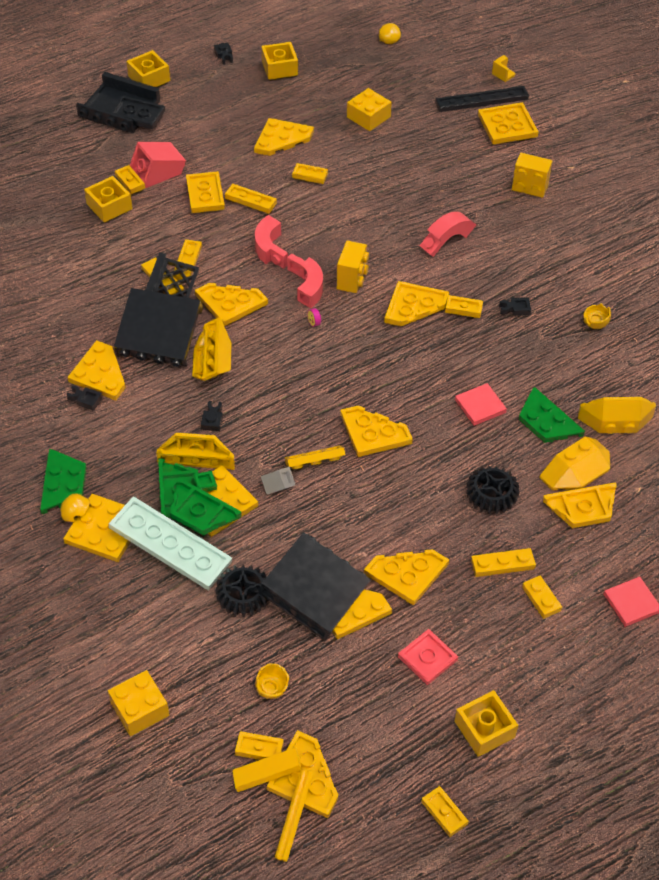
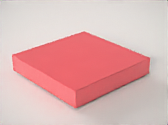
M488 383L455 396V401L474 426L506 413L507 410Z
M641 577L604 591L603 595L625 627L659 613V603Z
M429 629L398 653V658L426 685L430 684L458 661V656Z

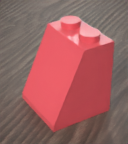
M137 142L130 167L145 183V188L180 175L186 160L171 142Z

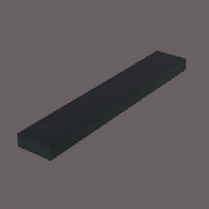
M525 86L436 98L435 103L439 112L528 100L529 94Z

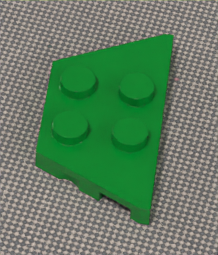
M536 387L532 389L519 415L520 422L544 443L553 442L554 440H566L568 436L578 435V437L584 436V429Z
M49 449L40 508L41 514L48 513V509L56 506L61 508L62 502L71 494L84 495L86 463Z
M160 458L158 459L161 514L174 520L170 517V510L173 504L174 492H176L177 479L180 477L194 485L192 476L198 473V469L184 467L178 463L174 465L165 463V460Z
M180 477L177 479L176 492H174L173 504L170 510L171 518L202 535L241 518L242 511Z

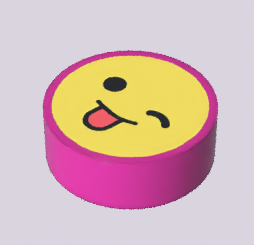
M316 308L309 309L307 317L312 327L319 326L321 324L319 311Z

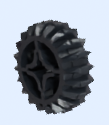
M488 465L487 469L481 466L479 471L475 470L473 475H470L466 485V494L469 497V502L474 503V508L480 507L481 512L487 510L488 514L491 511L498 514L500 510L505 513L507 509H511L513 504L517 502L520 492L519 483L516 482V476H512L511 471L505 472V467L498 469L497 465L495 468H491Z
M242 564L241 568L234 565L233 570L227 568L226 574L221 573L220 579L216 583L215 593L217 594L216 598L218 603H220V607L222 609L226 608L228 614L233 612L235 617L239 613L243 617L246 616V613L253 616L254 611L260 613L261 607L266 608L267 601H269L258 593L261 583L266 578L265 572L261 573L259 567L253 570L252 565L245 568L244 564Z

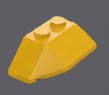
M220 317L204 324L203 332L195 344L192 376L196 379L206 381L231 370L232 342Z
M603 397L589 403L580 404L578 419L598 433H637L653 418L656 403L650 402L643 397Z
M175 433L156 451L157 461L161 458L165 460V463L172 465L178 463L188 467L215 469L223 465L226 469L235 470L234 454L215 435Z
M585 436L558 453L539 478L551 490L581 489L610 470V451L597 439Z

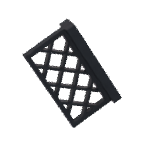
M159 252L145 290L158 293L164 291L165 294H169L167 290L175 287L178 293L173 294L174 296L190 298L199 267L166 258V254ZM167 266H175L177 270L169 272ZM189 270L193 271L194 274L186 277L183 272ZM180 273L183 279L175 282L172 276ZM169 278L172 284L164 286L162 280ZM186 283L189 288L181 291L178 285Z

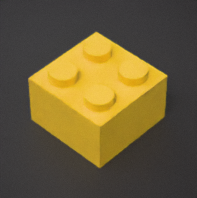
M291 42L261 46L262 63L268 80L298 75V59Z
M153 50L126 61L128 77L131 80L153 87L170 81L169 65Z
M367 88L347 102V118L366 130L371 131L391 117L392 102Z
M520 153L515 164L512 190L543 198L549 185L553 160Z
M114 176L84 189L86 204L103 222H107L133 209L131 194Z
M346 241L337 263L338 290L357 293L359 287L363 286V276L367 275L369 265H366L369 258L366 244Z
M147 670L108 690L110 703L130 737L169 716L168 704Z
M494 690L456 709L454 722L478 757L516 738L518 724Z

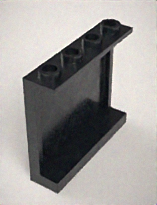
M104 72L102 74L103 83L85 104L76 103L78 117L133 134L139 126L133 125V120L110 113L122 95L158 104L160 102V92L157 87Z
M131 288L114 344L117 354L126 358L132 356L141 361L148 359L158 364L169 363L174 367H187L186 358L198 314H202L203 311L201 300Z
M303 532L261 583L258 593L326 641L363 590L367 588L370 579L365 573L352 567L348 561L334 554L330 548L324 547L317 542L313 536Z

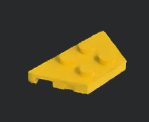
M616 482L543 495V502L571 528L610 522Z

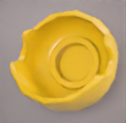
M393 23L383 25L379 29V40L385 44L396 43L401 38L399 27Z
M602 303L587 307L583 313L584 322L592 329L606 327L611 320L610 307L606 308Z
M80 494L69 495L61 504L60 513L62 520L65 522H75V516H83L90 500Z
M269 663L263 666L256 676L255 687L257 692L266 699L279 698L288 687L289 675L285 668L279 664Z

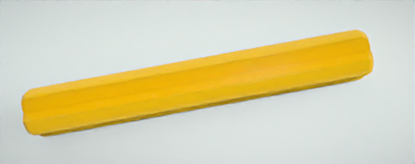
M304 769L300 771L275 854V858L279 861L286 862L288 860L313 774L311 771Z

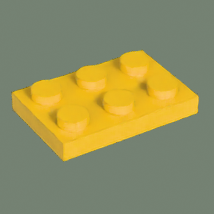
M219 171L186 175L192 213L225 210Z

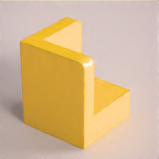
M505 55L493 61L492 74L507 82L515 77V72L507 68L508 57Z

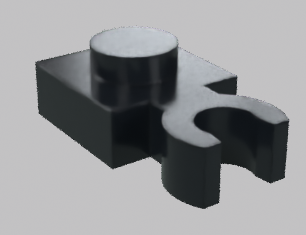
M228 42L214 45L217 58H222L223 65H225L226 60L233 63L232 49Z
M529 297L511 298V302L507 300L499 301V307H502L500 314L502 315L512 312L513 316L531 315Z
M72 386L71 389L74 394L67 392L68 400L76 401L78 406L92 411L95 410L103 398L101 392L86 387L81 391L78 386Z
M209 401L207 404L208 411L204 410L201 430L220 432L223 413L221 412L222 403L219 402L217 407H212V401Z

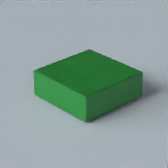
M212 471L193 474L192 479L196 487L205 492L217 490V484Z

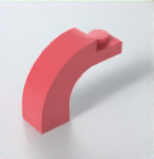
M450 212L440 217L428 228L430 233L419 246L434 257L450 237L461 234L467 238L476 224L461 212Z
M268 215L259 222L255 230L256 253L265 264L272 261L275 265L284 269L287 267L288 253L272 243L281 236V222Z
M290 254L287 257L288 270L305 280L297 288V301L309 308H313L323 293L322 270L312 258L309 257L304 261L302 258Z

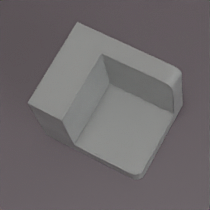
M290 467L261 476L266 494L295 486Z

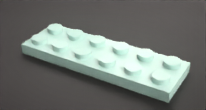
M134 496L109 523L111 530L208 591L232 562V557Z

